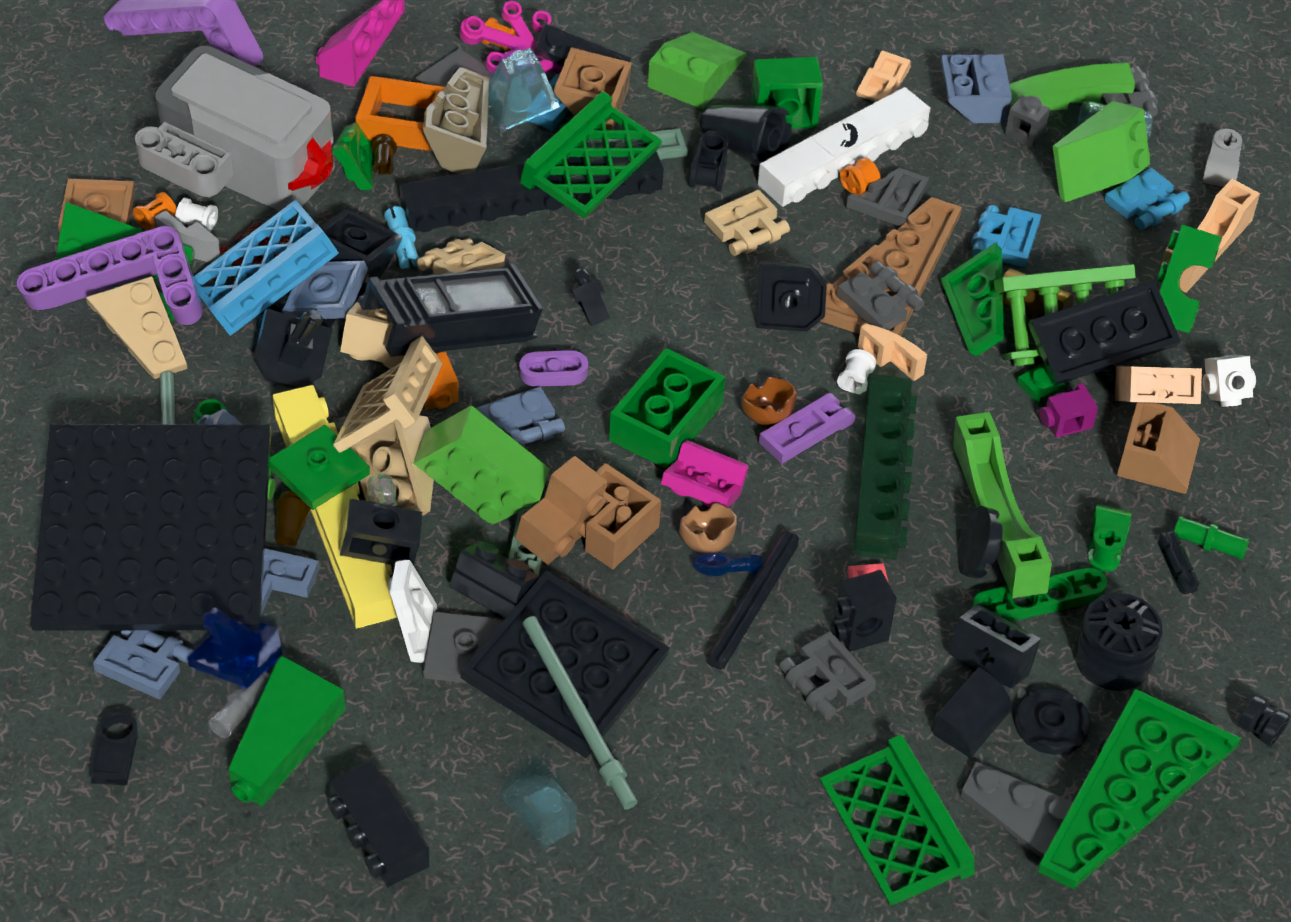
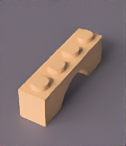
M1231 179L1215 196L1207 215L1197 228L1222 236L1215 261L1252 222L1260 196L1259 192L1234 179ZM1168 247L1165 250L1162 263L1170 262L1173 250L1168 249ZM1192 266L1186 269L1180 278L1181 290L1187 293L1209 268Z

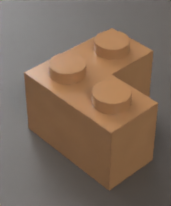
M576 456L572 457L551 474L545 498L521 516L515 539L547 565L558 556H566L579 538L582 536L586 538V523L597 515L604 505L606 499L603 496L608 481Z
M605 463L596 473L608 481L603 496L606 500L598 514L586 523L585 551L613 570L659 528L661 500Z

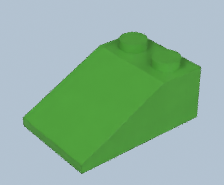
M690 32L664 43L649 61L648 87L704 109L747 56V53L695 32Z
M1112 101L1053 145L1061 200L1064 202L1072 201L1128 181L1150 165L1144 109Z

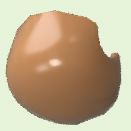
M719 503L712 504L707 511H700L697 506H694L687 516L681 518L679 533L683 541L692 550L700 553H717L726 549L732 542L737 525V516L730 508Z

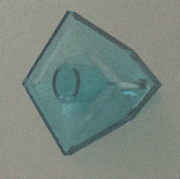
M531 48L515 51L509 57L500 61L489 83L488 111L501 132L560 107L544 70Z

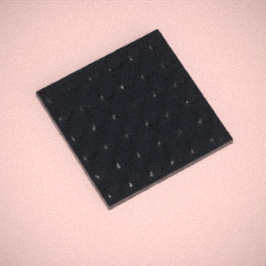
M50 424L30 621L32 630H260L271 449L270 424Z

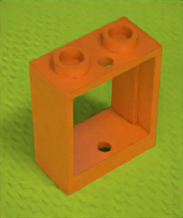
M370 76L356 116V122L370 142H373L377 136L385 134L393 137L397 146L432 151L423 132L424 123L381 117L378 114L383 102L427 109L445 87Z

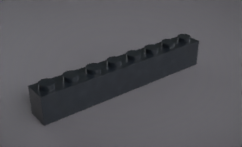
M649 144L632 145V148H646ZM657 151L606 199L617 200L628 195L639 193L651 194L657 190H662L664 168ZM569 157L567 159L568 166H584L583 157ZM589 157L590 166H607L605 157ZM612 157L613 166H627L629 164L628 157ZM524 164L400 184L401 207L405 210L409 228L414 232H429L434 228L446 226L459 227L469 222L481 220L493 221L498 217L510 215L524 216L534 211L545 209L557 210L565 205L537 186L529 190L522 185L520 181ZM549 175L546 178L553 184H565L563 175ZM570 175L571 184H588L586 175ZM592 175L594 184H608L610 182L609 175ZM573 193V197L583 205H586L591 200L589 193Z

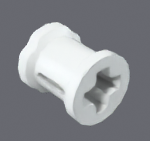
M183 198L177 207L175 217L184 226H191L198 222L211 232L217 222L218 208L214 205H209L208 207L192 203L191 199Z
M854 349L847 354L846 368L839 374L837 383L843 390L861 394L868 387L867 378L874 371L876 360L869 352Z

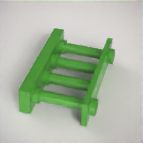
M1134 264L1002 277L994 280L995 294L1006 293L1007 299H1010L1016 352L1002 354L1003 360H1013L1014 366L1032 365L1034 364V358L1041 357L1038 349L1029 350L1024 297H1027V291L1039 290V295H1043L1045 315L1058 312L1057 294L1060 293L1059 287L1071 286L1072 292H1076L1077 305L1089 302V291L1092 290V284L1104 283V288L1108 289L1109 295L1122 291V287H1125L1124 281L1136 278Z

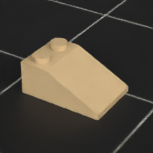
M357 301L346 314L340 352L350 354L356 360L367 361L371 359L382 362L388 368H393L400 364L404 356L391 357L385 348L393 325L385 310H363ZM437 303L425 304L431 314H433Z
M419 416L414 424L405 429L396 419L351 446V449L370 466V475L360 480L365 501L423 512L422 516L430 512L434 480L413 464L426 430L431 428L427 416Z

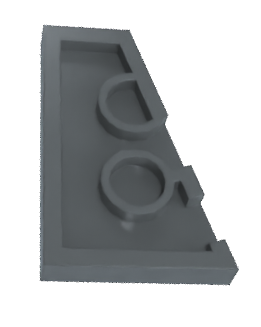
M978 762L975 763L961 793V798L995 825L1003 827L1017 839L1019 844L1027 850H1032L1042 859L1073 804L1070 800Z

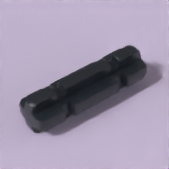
M1174 531L1163 532L1159 536L1158 545L1162 553L1166 552L1164 558L1173 578H1178L1176 584L1182 594L1198 591L1200 582L1195 572H1191L1194 569L1184 547L1179 545L1181 541L1178 534Z

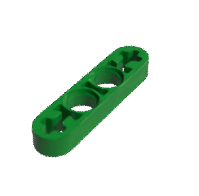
M1079 569L1050 576L1048 590H1061L1065 594V598L1054 599L1047 593L1025 596L1032 602V605L1021 607L1014 603V598L1011 597L1008 587L1005 586L978 593L974 598L972 608L977 604L982 607L984 604H987L989 608H995L993 613L1012 622L1090 604L1104 595L1107 579L1097 569ZM1084 581H1088L1090 585H1096V589H1091L1089 585L1083 586Z

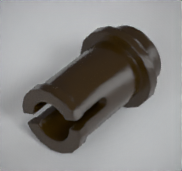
M383 134L377 136L372 142L371 148L374 152L372 170L374 173L378 171V174L391 175L394 169L393 157L397 152V143L393 137Z

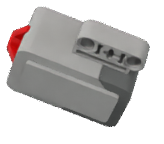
M210 46L195 48L157 89L155 99L160 127H145L135 135L138 160L144 169L203 197L214 196L224 187H228L278 211L284 209L294 200H297L303 206L335 169V155L332 152L334 141L331 108L326 100Z

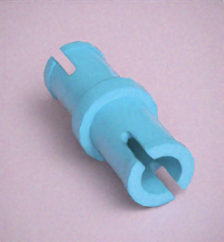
M393 207L396 218H393L389 208L384 214L388 228L403 236L396 250L399 267L401 269L410 268L408 258H411L413 266L417 267L419 256L414 245L416 238L414 231L408 226L405 210L402 207Z

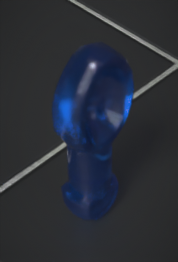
M707 553L695 558L693 567L697 572L712 577L722 576L728 572L752 571V574H755L762 566L764 560L759 555L729 558L720 553Z

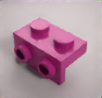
M686 440L682 443L678 460L664 471L661 484L671 488L678 495L691 496L703 501L704 505L709 508L714 503H719L729 508L742 492L748 472V465Z

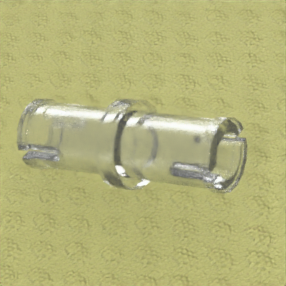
M257 670L240 690H234L228 696V703L209 720V726L216 735L221 738H227L245 717L250 718L254 714L256 705L259 703L270 675L265 671Z

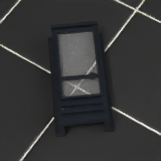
M514 263L509 264L508 268L387 280L369 277L364 296H359L358 303L363 310L384 309L393 325L385 347L391 357L405 356L411 342L423 336L434 352L526 342L537 338L538 335L535 329L543 307Z

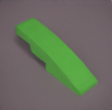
M1129 63L1095 64L1062 69L1009 84L1012 95L1010 108L1023 95L1025 97L1036 96L1040 98L1042 105L1049 107L1050 110H1068L1069 103H1100L1102 93H1133L1135 81Z

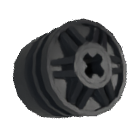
M1112 593L1100 596L1093 601L1084 615L1081 634L1078 637L1075 649V662L1081 674L1092 684L1114 691L1133 689L1146 681L1152 670L1155 654L1163 634L1162 621L1157 611L1145 600L1131 594Z

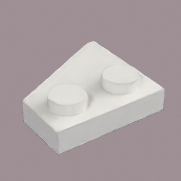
M396 561L393 577L389 580V593L394 603L411 662L425 663L434 612H436L437 604L411 561Z

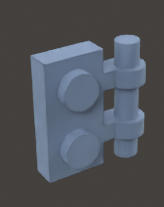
M541 386L477 407L479 412L524 448L525 444L540 439L542 442L553 439L555 434L565 431L561 418L548 421V419L555 417V410ZM530 425H533V426H534V427H532V428H529V429H526V430H523V431H520V430H519V429H521V428H524V427H527V426H530Z
M121 631L123 636L129 638L127 641L114 635L93 662L95 672L159 700L180 673L179 663L175 662L174 659L189 663L194 654V650L184 646L182 640L173 636L165 638L154 633V631ZM148 646L158 651L154 653L145 649V647Z

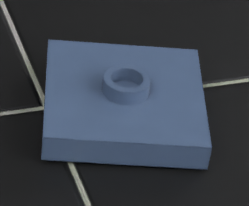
M365 261L327 262L291 290L282 312L296 318H301L305 311L309 312L310 309H315L317 314L322 316V319L346 318V314L353 307L367 274L368 267Z

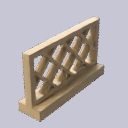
M423 336L411 342L400 364L363 385L333 444L339 453L396 419L404 429L417 421L443 364Z

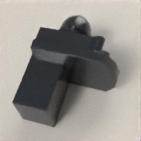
M580 267L574 272V281L579 286L572 289L574 299L577 304L582 303L591 326L611 319L601 297L606 292L600 280L591 281L589 271Z

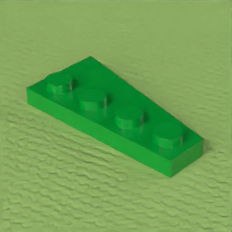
M66 202L55 260L145 231ZM183 245L192 270L195 252L193 248ZM180 273L173 275L171 278L178 276ZM158 274L150 276L153 279L159 280Z

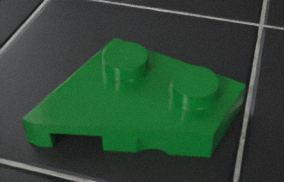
M356 122L345 126L333 146L332 152L343 166L347 179L350 182L354 181L359 190H369L373 188L372 143Z

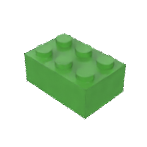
M472 405L426 430L413 462L414 465L449 491L455 498L472 509L483 520L492 524H496L539 502L550 468Z

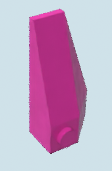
M381 0L332 35L325 47H321L317 53L316 64L319 65L320 77L354 87L405 11V0Z

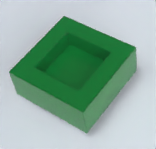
M1045 364L1018 376L1017 384L1038 405L1046 402L1048 397L1065 392L1067 385L1063 383L1054 386Z

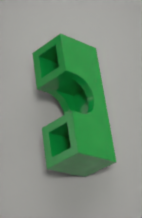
M1181 225L1180 231L1173 230L1168 249L1173 250L1169 263H1162L1157 281L1162 282L1160 294L1176 330L1190 334L1201 301L1191 299L1182 292L1180 278L1183 272L1192 266L1212 269L1222 236L1186 225Z

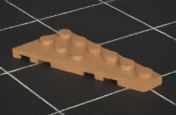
M933 197L928 199L907 217L905 224L897 230H891L886 235V240L878 246L876 244L847 267L843 271L842 277L836 282L827 284L826 312L821 322L860 334L861 326L868 323L836 295L837 286L861 272H864L871 279L875 278L876 276L870 271V268L877 261L881 262L885 267L890 266L898 273V278L906 285L911 284L918 291V296L921 297L960 218L962 207ZM890 288L885 289L891 297L896 295ZM910 306L905 307L907 310L906 320L888 331L901 336L914 309Z

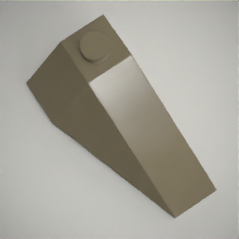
M462 67L451 77L443 91L439 92L435 101L427 107L424 113L423 132L442 168L448 169L456 175L475 172L487 144L489 77Z

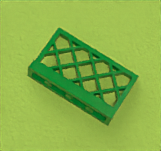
M602 91L525 161L520 183L529 190L534 186L539 187L585 219L661 147L662 140L611 106L613 97ZM612 119L622 126V130H606L605 123ZM588 139H602L603 148H587L586 141ZM608 139H624L626 148H610ZM631 139H641L649 145L646 148H632ZM569 157H583L584 166H568L567 159ZM589 157H605L607 166H590ZM612 157H628L629 164L627 166H613ZM549 175H563L565 184H553L546 178ZM570 175H586L588 184H571ZM592 175H609L610 182L608 184H594ZM573 193H589L591 200L586 205H583L573 197Z
M902 734L889 739V747L820 778L821 785L889 906L914 897L957 876L960 879H964L975 874L973 853ZM884 762L887 763L891 770L888 782L868 777L871 768ZM844 780L858 783L853 798L837 794L832 785ZM864 786L884 791L879 805L859 800ZM890 793L907 797L909 803L905 813L885 807ZM843 804L849 806L848 812H847V810L845 809V807H844ZM856 808L875 814L870 829L853 823L852 816ZM913 809H914V811H915V813H916L917 816L911 815ZM882 816L902 821L897 836L876 831ZM908 823L925 828L927 834L923 844L903 838ZM861 835L867 836L865 842L863 841ZM873 839L893 844L888 860L871 855L869 848ZM931 840H932L933 844L935 845V847L929 846ZM899 847L920 852L915 867L894 862ZM926 854L942 858L947 868L936 873L921 869ZM878 866L884 867L883 874ZM893 870L910 875L911 878L908 886L892 892L887 883L890 871Z

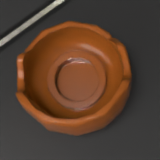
M768 377L761 387L757 388L753 383L750 384L741 398V406L746 416L760 425L773 426L792 415L797 392L795 386L788 381Z

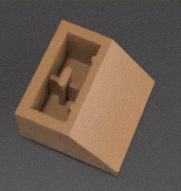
M1137 402L1117 476L1186 494L1200 438L1173 407L1154 402Z

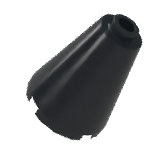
M712 105L702 113L700 118L703 134L711 130L723 132L729 139L728 150L760 168V163L787 150L792 132V124L786 123L785 116H790L785 108L780 106Z

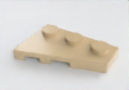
M153 277L86 297L87 304L91 309L101 316L106 322V326L122 340L132 356L154 379L159 378L160 374L164 371L176 373L187 369L186 360Z

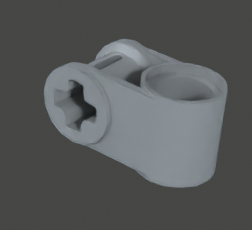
M1221 129L1215 133L1211 152L1207 157L1202 183L1224 188L1231 179L1237 180L1242 137L1235 130Z

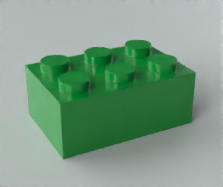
M665 348L610 413L609 441L668 469L678 460L682 443L686 440L693 442L723 405L725 376Z

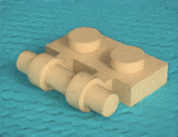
M759 189L705 213L704 223L722 242L735 238L736 242L729 244V251L733 256L743 252L749 254L755 251L757 246L768 241L770 243L781 239V235L790 231L786 220L778 223L773 221L777 218V208ZM759 227L760 231L753 234L749 232V230Z
M470 238L464 240L456 239L448 242L445 248H434L427 251L425 256L418 258L417 265L422 271L429 268L432 269L434 275L498 269L505 266V254L483 242L474 245Z

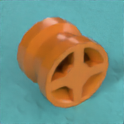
M866 157L857 160L855 166L849 165L840 171V180L843 187L851 194L855 193L857 196L864 193L869 184L881 179L877 166Z

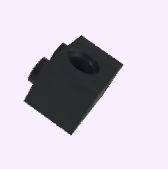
M350 498L343 521L340 556L395 565L396 561L410 560L414 565L420 545L423 512Z
M882 570L840 581L838 598H835V618L831 622V629L833 635L839 641H843L849 652L889 640L897 597Z

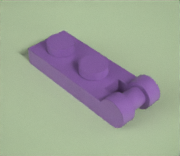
M828 393L760 433L759 443L783 464L836 431L843 430L852 425L856 415L848 408L843 409L839 405L840 401L832 393Z

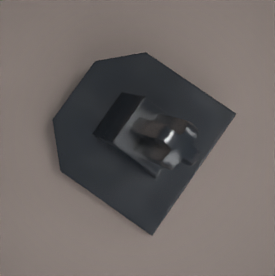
M760 261L756 328L807 332L825 317L827 281L811 264Z
M271 309L264 311L253 360L266 381L297 389L305 387L322 377L332 328L321 325L323 319L322 316L317 314V310L310 309L309 312L305 311L301 318Z

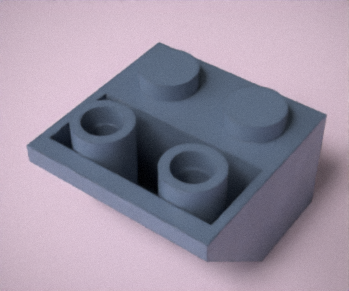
M993 54L941 55L948 102L972 123H1007L1012 95L1004 56Z

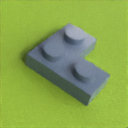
M265 549L261 615L272 590L308 598L319 572V561Z

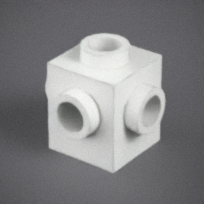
M1231 355L1204 359L1206 374L1203 375V389L1208 394L1210 400L1220 401L1221 406L1225 407L1241 405V399L1253 397L1256 377L1251 368L1250 356Z

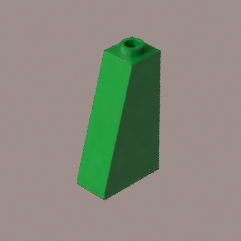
M281 656L274 667L229 766L230 786L233 794L242 802L249 803L253 801L263 807L345 712L344 690Z

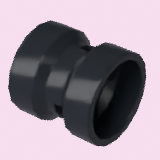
M1256 695L1242 713L1238 727L1246 732H1255L1259 735L1260 741L1271 747L1285 731L1291 715L1282 709H1273L1269 706L1268 700L1260 695Z

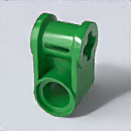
M1096 504L1091 522L1093 525L1089 534L1091 540L1088 552V561L1093 568L1101 572H1110L1119 566L1121 553L1130 527L1131 511Z

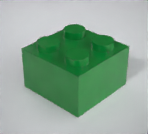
M818 58L754 60L750 105L780 106L785 108L790 116L785 115L786 123L792 124V129L818 128L823 88Z

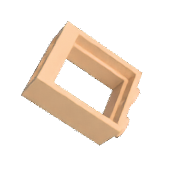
M1116 366L1115 401L1201 404L1202 369Z

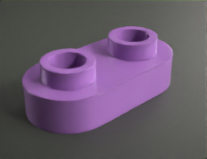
M572 350L531 352L521 358L519 376L525 384L534 387L577 385L582 383L588 376V359L582 353Z

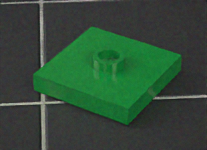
M326 425L321 426L270 457L269 469L312 510L370 475V466L350 447L341 453L337 451L333 445L337 435Z

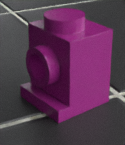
M1080 383L1077 384L1075 391L1058 393L1055 396L1048 397L1047 406L1040 408L1039 416L1042 425L1045 428L1049 427L1055 438L1092 429L1098 407L1085 385Z

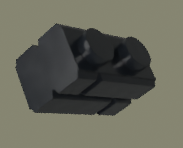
M480 542L463 549L456 564L457 569L454 571L449 584L450 588L504 618L509 615L539 579L538 575L528 570L529 566L525 562L503 557L498 554V548L490 543Z

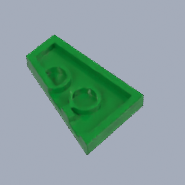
M996 243L941 278L967 348L974 356L982 354L1004 339L1003 293L995 294L994 280L1002 278V248Z

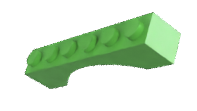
M990 412L957 416L955 419L953 449L976 508L986 506L997 510L1000 514L997 522L1002 523L1003 534L996 559L1011 597L1018 598L1048 593L1052 562L1041 536L1036 535L1029 528L1017 506L1006 471L1000 435Z

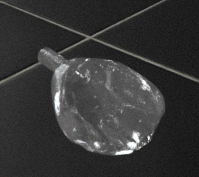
M386 473L370 476L368 479L366 501L396 507V491L392 478Z

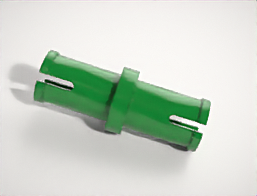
M1183 516L1179 517L1174 530L1178 534L1179 539L1203 546L1204 551L1211 552V550H1215L1239 558V560H1243L1250 538H1244L1220 530L1219 525L1212 523L1211 526Z

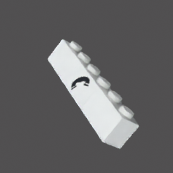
M904 87L760 163L758 185L782 207L791 202L797 203L807 193L817 188L823 189L828 186L833 179L840 176V171L844 167L849 165L855 166L857 160L866 157L871 161H875L880 154L889 149L895 150L899 148L907 139L913 136L920 137L928 127L930 107Z

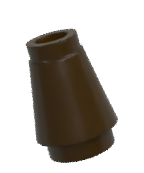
M285 491L275 502V541L278 545L296 546L311 508L293 491Z

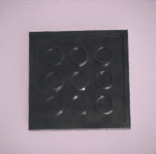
M545 571L461 671L460 678L587 758L592 750L523 626L524 620L531 616L537 618L602 738L667 657L670 647L558 577Z

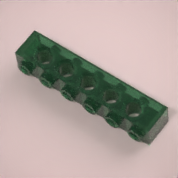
M870 375L853 555L897 560L898 549H905L908 527H902L901 521L908 520L910 500L903 499V494H909L912 472H905V467H911L914 446L907 445V441L914 438L916 421L915 419H909V414H915L917 393H911L912 379Z

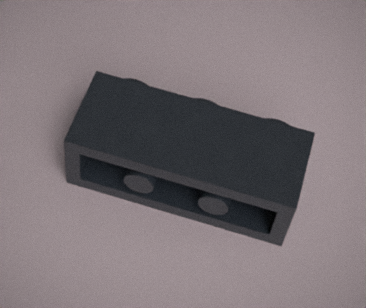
M372 761L330 780L331 797L327 799L330 811L336 820L343 818L348 826L346 827V833L352 846L355 849L362 847L367 855L365 856V863L373 878L380 876L385 885L389 887L429 867L428 845Z

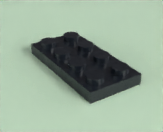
M1155 280L1033 319L1028 324L1054 386L1178 346L1181 342Z

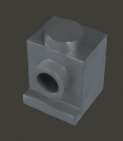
M1022 95L1010 108L1005 135L1033 148L1048 131L1046 125L1050 108L1042 105L1041 99L1036 96L1025 97ZM1022 125L1030 129V133H1027L1018 128Z

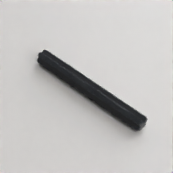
M784 531L780 534L708 652V665L720 670L726 667L797 549L799 541L797 534H792L789 531Z

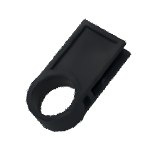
M121 711L112 712L101 719L98 725V733L88 774L91 777L90 783L127 786L138 739L137 723L130 714ZM114 724H126L132 729L127 737L120 740L109 739L104 735L105 731Z

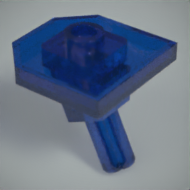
M213 608L210 613L205 612L202 617L205 621L204 627L212 635L187 660L189 667L248 689L283 654L279 631L277 628L261 622L260 630H250L245 624L229 619L220 609Z

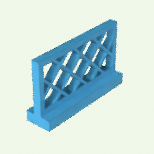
M294 200L196 274L194 280L199 296L231 336L338 255L339 252L319 225L313 221L298 201ZM297 213L299 214L295 225L285 226L289 219ZM291 235L289 243L279 244L281 236ZM271 237L268 245L258 246L259 242L264 238ZM264 255L261 264L251 265L254 256ZM239 257H244L241 266L231 267L235 260ZM228 276H237L234 285H225ZM217 277L214 286L201 287L211 278Z

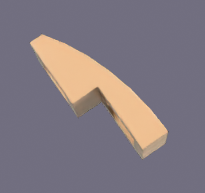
M882 50L873 69L869 68L856 92L857 96L877 102L891 95L897 90L911 68V60Z
M870 324L861 326L858 348L872 354L876 364L882 367L891 361L913 381L924 375L927 354L905 338L886 329Z

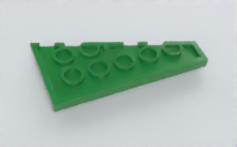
M1135 689L1041 860L1037 872L1074 890L1239 746L1242 738Z

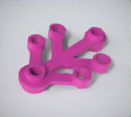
M508 1L504 4L502 17L510 23L517 36L487 27L476 16L466 18L461 24L460 38L469 45H477L484 39L513 49L504 54L492 52L488 55L485 67L493 74H498L505 67L531 56L539 57L533 54L537 42L520 16L522 12L520 4L515 1ZM512 9L516 14H510L507 10ZM537 11L531 22L532 28L537 32H541L544 24L538 23L537 19H542L546 24L550 25L551 16L545 11ZM469 26H474L478 28V30H473ZM544 58L535 64L521 62L516 69L515 77L519 82L527 84L534 77L551 70L561 73L563 66ZM496 60L500 65H493L491 61ZM521 70H527L530 75H523Z

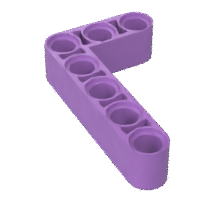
M118 0L104 15V22L108 29L123 32L122 35L124 36L203 31L210 46L254 67H257L263 60V53L235 0Z
M169 226L157 227L24 271L17 280V287L27 305L32 309L44 310L158 274L165 301L176 322L182 325H191L197 322L203 313L202 303L186 250L177 231ZM180 273L178 276L171 278L173 275ZM189 301L187 304L179 306L181 303Z

